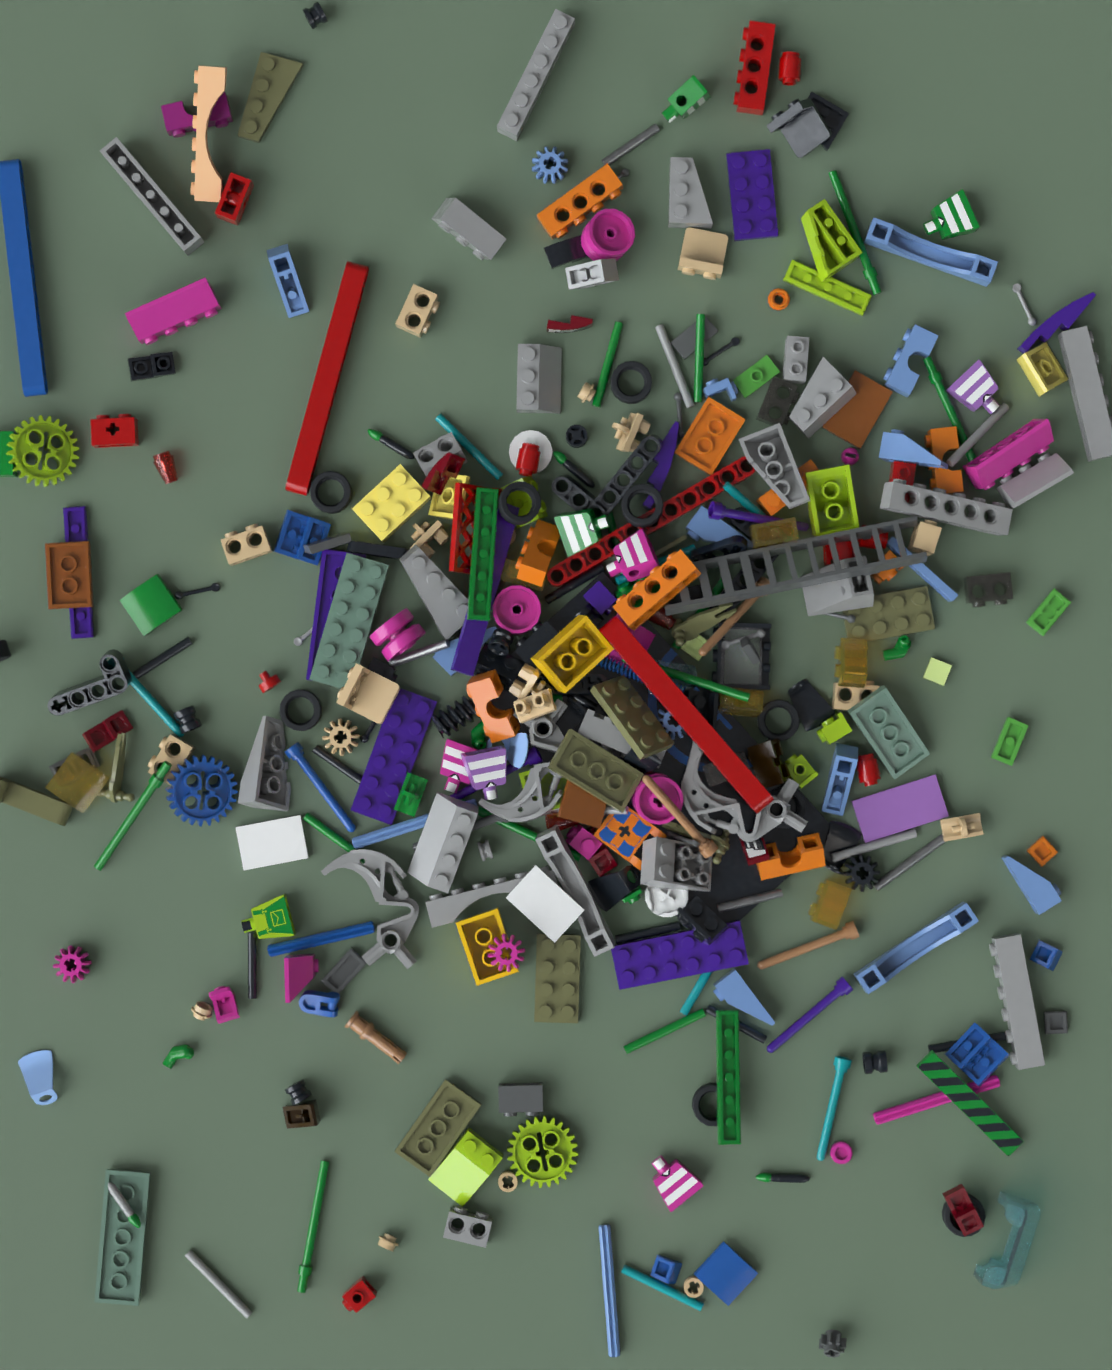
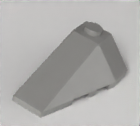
M780 423L739 439L746 460L789 509L810 501Z
M263 716L241 779L238 804L258 809L289 810L291 785L290 782H287L286 776L288 762H285L283 752L286 747L283 721Z

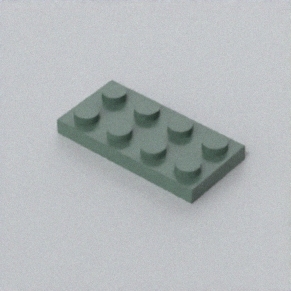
M884 685L847 710L894 779L930 755Z

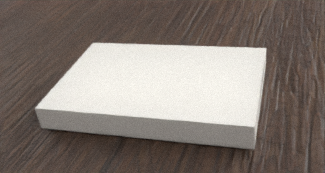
M301 815L235 827L243 870L309 858Z
M537 865L506 896V899L554 943L585 910Z

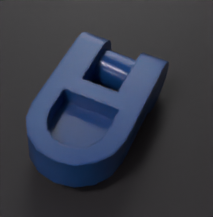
M307 990L301 995L299 1006L301 1010L309 1014L332 1018L337 1017V1003H339L340 994L337 992L326 993ZM322 1002L328 1003V1006H322Z

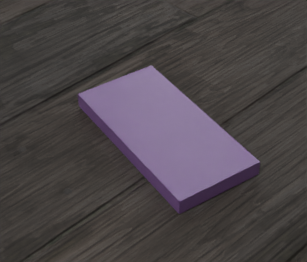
M936 774L851 801L865 843L949 816Z

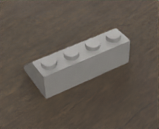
M437 792L407 873L428 887L448 893L476 821L478 806Z

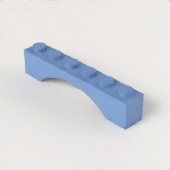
M877 218L872 219L863 242L985 287L991 283L998 261L978 254L967 253L932 243L894 224Z
M962 901L855 972L854 976L863 990L870 994L918 958L961 934L979 922L969 905Z

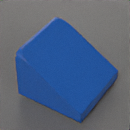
M1039 940L1030 960L1054 971L1062 951Z
M657 1255L650 1276L667 1284H675L682 1263Z

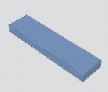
M892 536L887 541L886 546L898 557H901L897 540ZM905 548L907 555H912V553L907 548ZM923 563L909 565L913 571L948 602L954 601L958 596Z

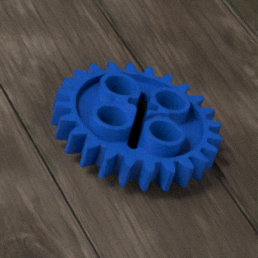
M202 754L200 760L193 755V762L190 763L185 758L184 767L177 764L179 771H171L175 777L174 779H167L172 784V787L165 788L167 792L171 793L166 799L173 801L169 807L171 809L177 808L174 814L176 816L182 814L181 820L183 822L189 818L190 825H193L197 820L200 827H202L203 821H206L210 826L211 819L214 818L219 822L218 816L220 814L224 817L227 816L224 811L225 809H233L229 803L237 801L232 797V794L238 793L236 789L232 788L237 785V781L230 780L235 775L233 772H228L230 768L228 765L222 767V760L219 759L215 763L213 756H210L207 761L204 754ZM202 771L205 772L204 777H203V782H202V779H201V772H202ZM196 775V781L193 784H187L188 776ZM213 775H218L217 783L210 785L208 782L209 778ZM203 785L206 791H202L203 808L200 810L201 795L197 791L201 790ZM190 796H194V804L191 806H186V799ZM217 797L215 805L207 806L209 798Z

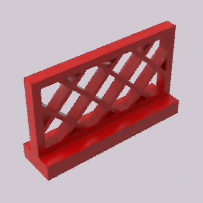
M455 483L449 571L470 574L471 554L468 557L464 550L469 545L472 551L473 532L469 535L466 527L471 524L473 528L474 511L471 513L468 505L472 502L475 506L476 488L482 486ZM463 489L466 490L469 496L465 501L462 497ZM462 512H464L467 517V519L464 522L461 521ZM461 533L465 538V541L462 545L459 542V536ZM461 556L464 563L457 567L458 557Z

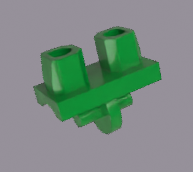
M407 772L394 810L415 817L428 779Z

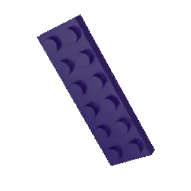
M334 550L322 551L306 680H310L309 678L346 553L366 558V554Z
M400 688L381 725L351 811L390 825L393 824L397 813L394 807L407 772H412L437 701Z
M740 920L727 922L728 928L710 945L705 941L702 943L698 941L693 935V929L615 945L611 952L619 990L749 964Z

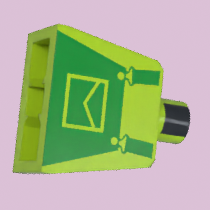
M286 894L252 908L253 917L241 920L244 933L256 930L259 939L289 937L296 934Z

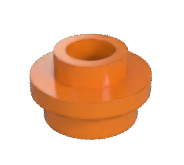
M781 288L772 290L768 296L769 306L777 311L785 309L790 302L789 294ZM780 296L783 300L782 303H776L775 297Z

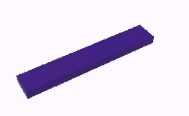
M86 506L63 508L65 542L88 541ZM93 607L69 608L71 639L94 638Z

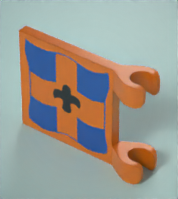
M629 807L628 814H608L601 827L593 835L639 870H641L642 860L634 854L647 836L651 834L654 837L666 838L665 833L643 819Z

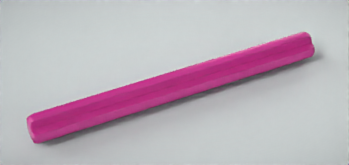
M992 1075L980 1087L974 1081L967 1083V1085L978 1094L999 1087L1000 1080L997 1075ZM941 1091L873 1113L875 1123L879 1125L952 1101Z

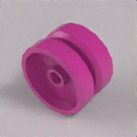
M604 209L597 212L582 231L581 245L585 254L593 261L599 259H616L618 261L633 245L635 238L634 225L631 219L619 210Z
M521 585L509 586L503 589L496 596L493 604V618L497 626L511 632L512 635L524 634L530 631L537 624L541 614V604L537 595L529 588ZM519 606L521 612L519 614L513 613V607Z
M408 608L397 613L370 635V639L376 646H381L390 641L381 652L388 662L414 646L416 641L426 633L419 623L406 629L414 619Z
M652 772L645 774L649 775L681 811L684 800L682 790L678 784L663 773ZM641 779L631 797L632 806L636 812L652 824L661 825L675 819L659 799L654 801V798L657 797Z

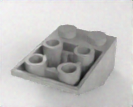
M861 556L863 564H868L866 556ZM855 557L840 560L842 569L857 566ZM834 563L819 569V572L834 571ZM811 572V573L806 574V575H804V576H802V577H806V576H810V575H814V574H813V572ZM861 575L802 588L808 616L872 607L874 604V591L870 575Z
M654 837L643 841L640 884L667 889L711 891L712 856L704 858L699 852L698 847L676 840Z

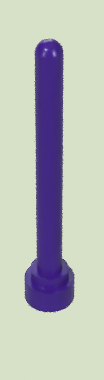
M712 501L708 509L709 519L719 520L720 518L729 517L800 531H807L809 529L808 523L729 509L721 502Z
M537 747L528 749V754L522 767L528 764L531 766L543 762ZM511 764L507 765L506 776L520 768L514 767ZM469 785L450 796L461 800L478 790Z
M843 977L836 981L837 984L834 986L835 989L767 1046V1051L769 1053L776 1051L840 995L844 996L851 993L853 988Z

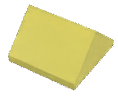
M1047 342L1024 353L1017 359L1039 397L1068 380Z
M458 475L456 479L449 477L441 495L433 492L428 515L453 520L455 483L470 484L471 478L465 475ZM463 489L462 497L465 501L467 499L468 494L466 490Z

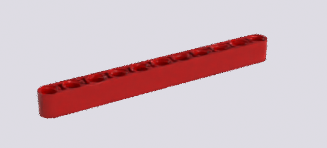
M350 261L346 263L287 478L286 491L305 496L309 493L367 281L369 266Z
M745 456L741 457L663 503L662 516L659 518L657 526L640 528L627 523L598 542L556 564L548 571L547 580L549 584L554 587H560L614 556L613 549L608 546V540L616 538L621 543L629 537L627 535L628 528L635 527L638 531L643 529L646 535L649 536L725 492L722 488L725 484L722 480L723 473L729 472L732 474L733 481L731 484L735 486L751 477L756 470L752 466L750 472H744L741 469V463L748 461ZM706 483L712 484L714 486V493L706 494L703 491V485ZM687 494L693 495L696 499L695 504L687 505L684 502V496ZM673 505L677 510L676 515L668 516L665 513V507ZM655 508L639 516L638 518L643 519L651 516L655 511ZM598 549L601 552V558L592 560L589 557V551ZM579 560L582 563V569L573 571L570 568V562ZM560 571L563 574V580L554 582L551 579L552 572Z
M614 616L599 629L615 651L754 812L758 814L774 800L771 794L618 617Z

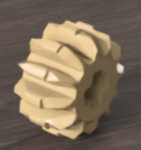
M341 718L338 719V726H336L334 721H331L330 725L333 729L324 728L325 732L330 733L329 736L322 737L323 740H330L325 745V748H330L333 745L332 754H335L339 748L340 756H344V748L349 753H352V748L349 745L351 744L355 747L359 745L353 741V738L358 739L360 735L352 734V732L358 729L357 726L349 729L351 721L347 720L345 726H343ZM340 731H344L343 734L347 735V739H344L342 744L339 743L340 740H336V735H339Z

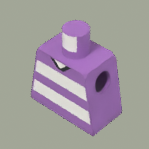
M980 360L975 362L946 390L948 394L973 412L982 405L991 415L1000 406L992 397L999 388Z
M500 745L461 753L471 786L475 790L483 789L485 800L497 798L496 786L506 784V748Z

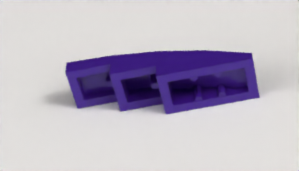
M1092 292L1053 314L1035 329L1017 350L1022 354L1026 353L1037 339L1045 343L1058 327L1063 331L1068 330L1096 294Z
M677 421L674 422L663 439V448L653 460L658 465L647 481V484L657 489L659 493L669 472L676 448L679 428ZM648 495L642 506L650 511L655 501Z

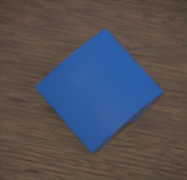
M287 510L274 552L318 566L322 551L308 554L304 551L303 545L327 538L331 524Z
M976 1023L945 1053L979 1087L1009 1056Z
M724 1241L694 1272V1275L728 1306L758 1274L751 1265Z

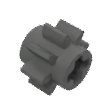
M827 1330L825 1334H821L819 1349H824V1355L827 1357H839L840 1352L844 1353L846 1349L847 1338H841L842 1333L838 1330Z

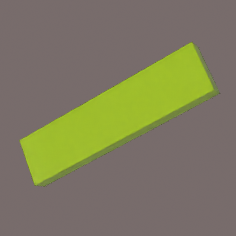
M795 260L791 261L783 281L861 316H863L872 296L833 277L821 283L817 270Z

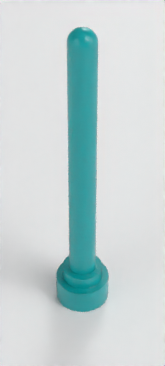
M113 658L107 661L112 666L116 665V661ZM130 672L132 677L130 685L178 737H183L184 734L181 733L180 725Z
M835 1056L833 1062L836 1073L816 1156L819 1161L825 1159L844 1074L851 1068L852 1060L842 1056Z

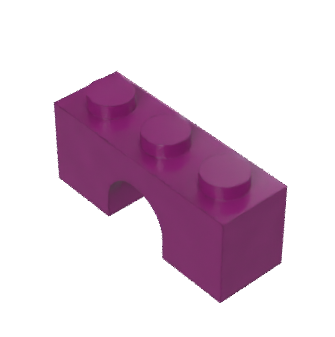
M226 92L219 97L213 107L208 127L216 126V128H222L233 122ZM182 101L161 106L166 131L169 136L178 138L185 136L186 132L194 131L196 133V129L193 128V115H189L186 112Z

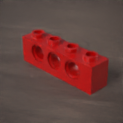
M750 20L748 27H744L742 40L746 41L745 49L741 48L739 62H743L742 70H738L736 83L740 84L739 92L735 91L733 105H737L736 112L755 115L763 114L776 24ZM758 42L763 48L757 51L751 47V44ZM757 64L760 70L752 72L749 70L748 65ZM753 85L757 91L750 94L745 90V87Z

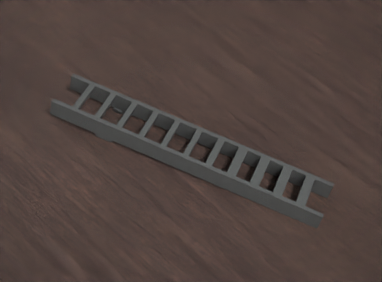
M917 516L692 562L702 573L698 577L703 598L690 600L688 587H685L679 592L681 602L666 605L665 614L668 616L924 563L927 561V553L921 552L907 555L901 534V529L917 526ZM894 531L901 557L885 560L879 534ZM871 536H873L879 561L863 564L857 540L871 539ZM851 540L857 566L842 569L835 543ZM829 545L835 570L820 573L814 547ZM808 549L814 575L798 578L792 552ZM786 553L792 579L777 582L771 556ZM764 558L770 584L756 587L750 561ZM741 563L747 589L734 591L728 565ZM719 567L725 593L712 596L707 570ZM672 570L668 578L675 577L677 570Z

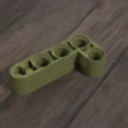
M0 776V803L8 804L53 823L66 826L74 805Z

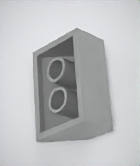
M518 344L517 413L560 414L562 348L543 344Z
M1048 452L1037 459L1039 463L1032 467L1029 463L1019 469L1020 474L1013 478L1012 475H1009L1000 480L1001 486L996 489L1007 507L1014 509L1074 473L1073 470L1057 453L1051 456Z

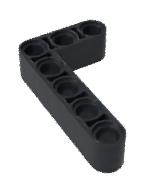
M653 434L644 438L597 497L571 476L565 474L560 475L553 481L552 489L557 496L576 511L596 507L602 511V515L606 514L608 516L621 501L626 491L634 485L663 448V441L659 436ZM652 439L657 443L655 451L647 448L648 440ZM634 457L642 458L644 462L642 468L634 466ZM620 474L629 476L630 482L628 485H623L620 482ZM560 480H565L568 483L567 491L559 488L558 483ZM607 491L615 493L616 500L614 502L606 499ZM576 494H582L585 497L583 505L576 502Z
M738 507V508L734 509V510H740V511L750 512L749 510H747V509L744 508V507ZM734 518L729 519L731 525L758 548L768 547V543L771 540H775L779 544L784 543L783 539L765 524L745 521L740 524ZM752 527H760L763 531L762 536L759 538L754 537L751 534ZM779 555L771 556L772 563ZM752 560L750 563L756 583L765 573L766 566L761 569L757 568L754 565V560ZM742 569L732 580L734 591L747 589L746 585L740 582V576L743 574ZM740 601L733 602V606L725 609L723 613L735 609ZM719 605L709 607V609L719 607Z

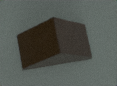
M316 1099L282 1107L287 1129L317 1126L321 1121Z

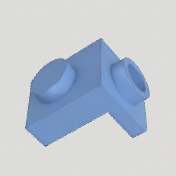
M718 378L707 382V387L703 389L706 399L708 396L711 397L726 390L732 402L736 400V394H738L734 381L730 382L728 378L718 381Z

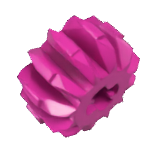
M502 934L503 942H500L497 937L494 938V942L498 946L489 944V948L495 952L488 953V957H496L491 962L492 966L500 962L499 971L503 969V965H506L507 972H510L511 963L515 968H519V964L515 961L516 959L524 961V957L517 954L524 953L525 948L517 949L522 941L518 940L514 944L515 935H511L510 940L506 941V934ZM506 947L508 949L509 947L512 949L510 958H507V956L503 958L501 956L503 953L502 948Z
M70 945L68 951L65 948L60 950L62 956L55 955L54 958L60 963L53 964V968H60L56 975L64 974V982L70 977L71 982L76 983L77 977L83 980L85 979L83 973H90V969L85 967V965L92 964V961H85L84 958L89 953L86 952L81 955L82 947H78L75 951L73 945ZM74 959V964L77 965V967L71 969V964L68 963V961Z

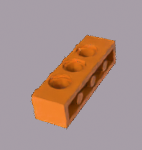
M607 163L536 215L537 219L552 240L556 237L560 239L569 232L567 230L574 224L578 226L586 220L585 216L591 211L596 213L604 207L603 203L609 198L612 201L620 196L623 184ZM596 186H602L605 192L598 196L593 193V189ZM582 198L587 201V205L584 208H577L575 206V202L578 199ZM562 211L570 215L566 221L558 220L557 216Z
M681 549L678 552L674 551L667 557V561L664 564L653 568L645 580L638 581L633 586L632 591L627 595L620 596L613 608L625 623L635 631L702 573ZM672 570H677V575L669 579V573ZM656 584H660L659 591L656 593H652V587ZM642 598L643 604L636 608L634 606L636 600Z

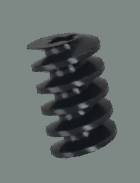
M462 696L463 704H460L457 700L454 701V709L447 705L448 713L439 710V718L434 714L431 715L443 739V733L451 736L450 728L457 732L459 731L458 724L466 727L465 719L471 723L474 722L473 715L477 716L471 698L467 699L465 696Z

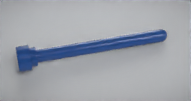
M297 742L284 752L287 757L297 761L349 832H354L356 826L303 756L304 752L302 751L303 747L300 743Z

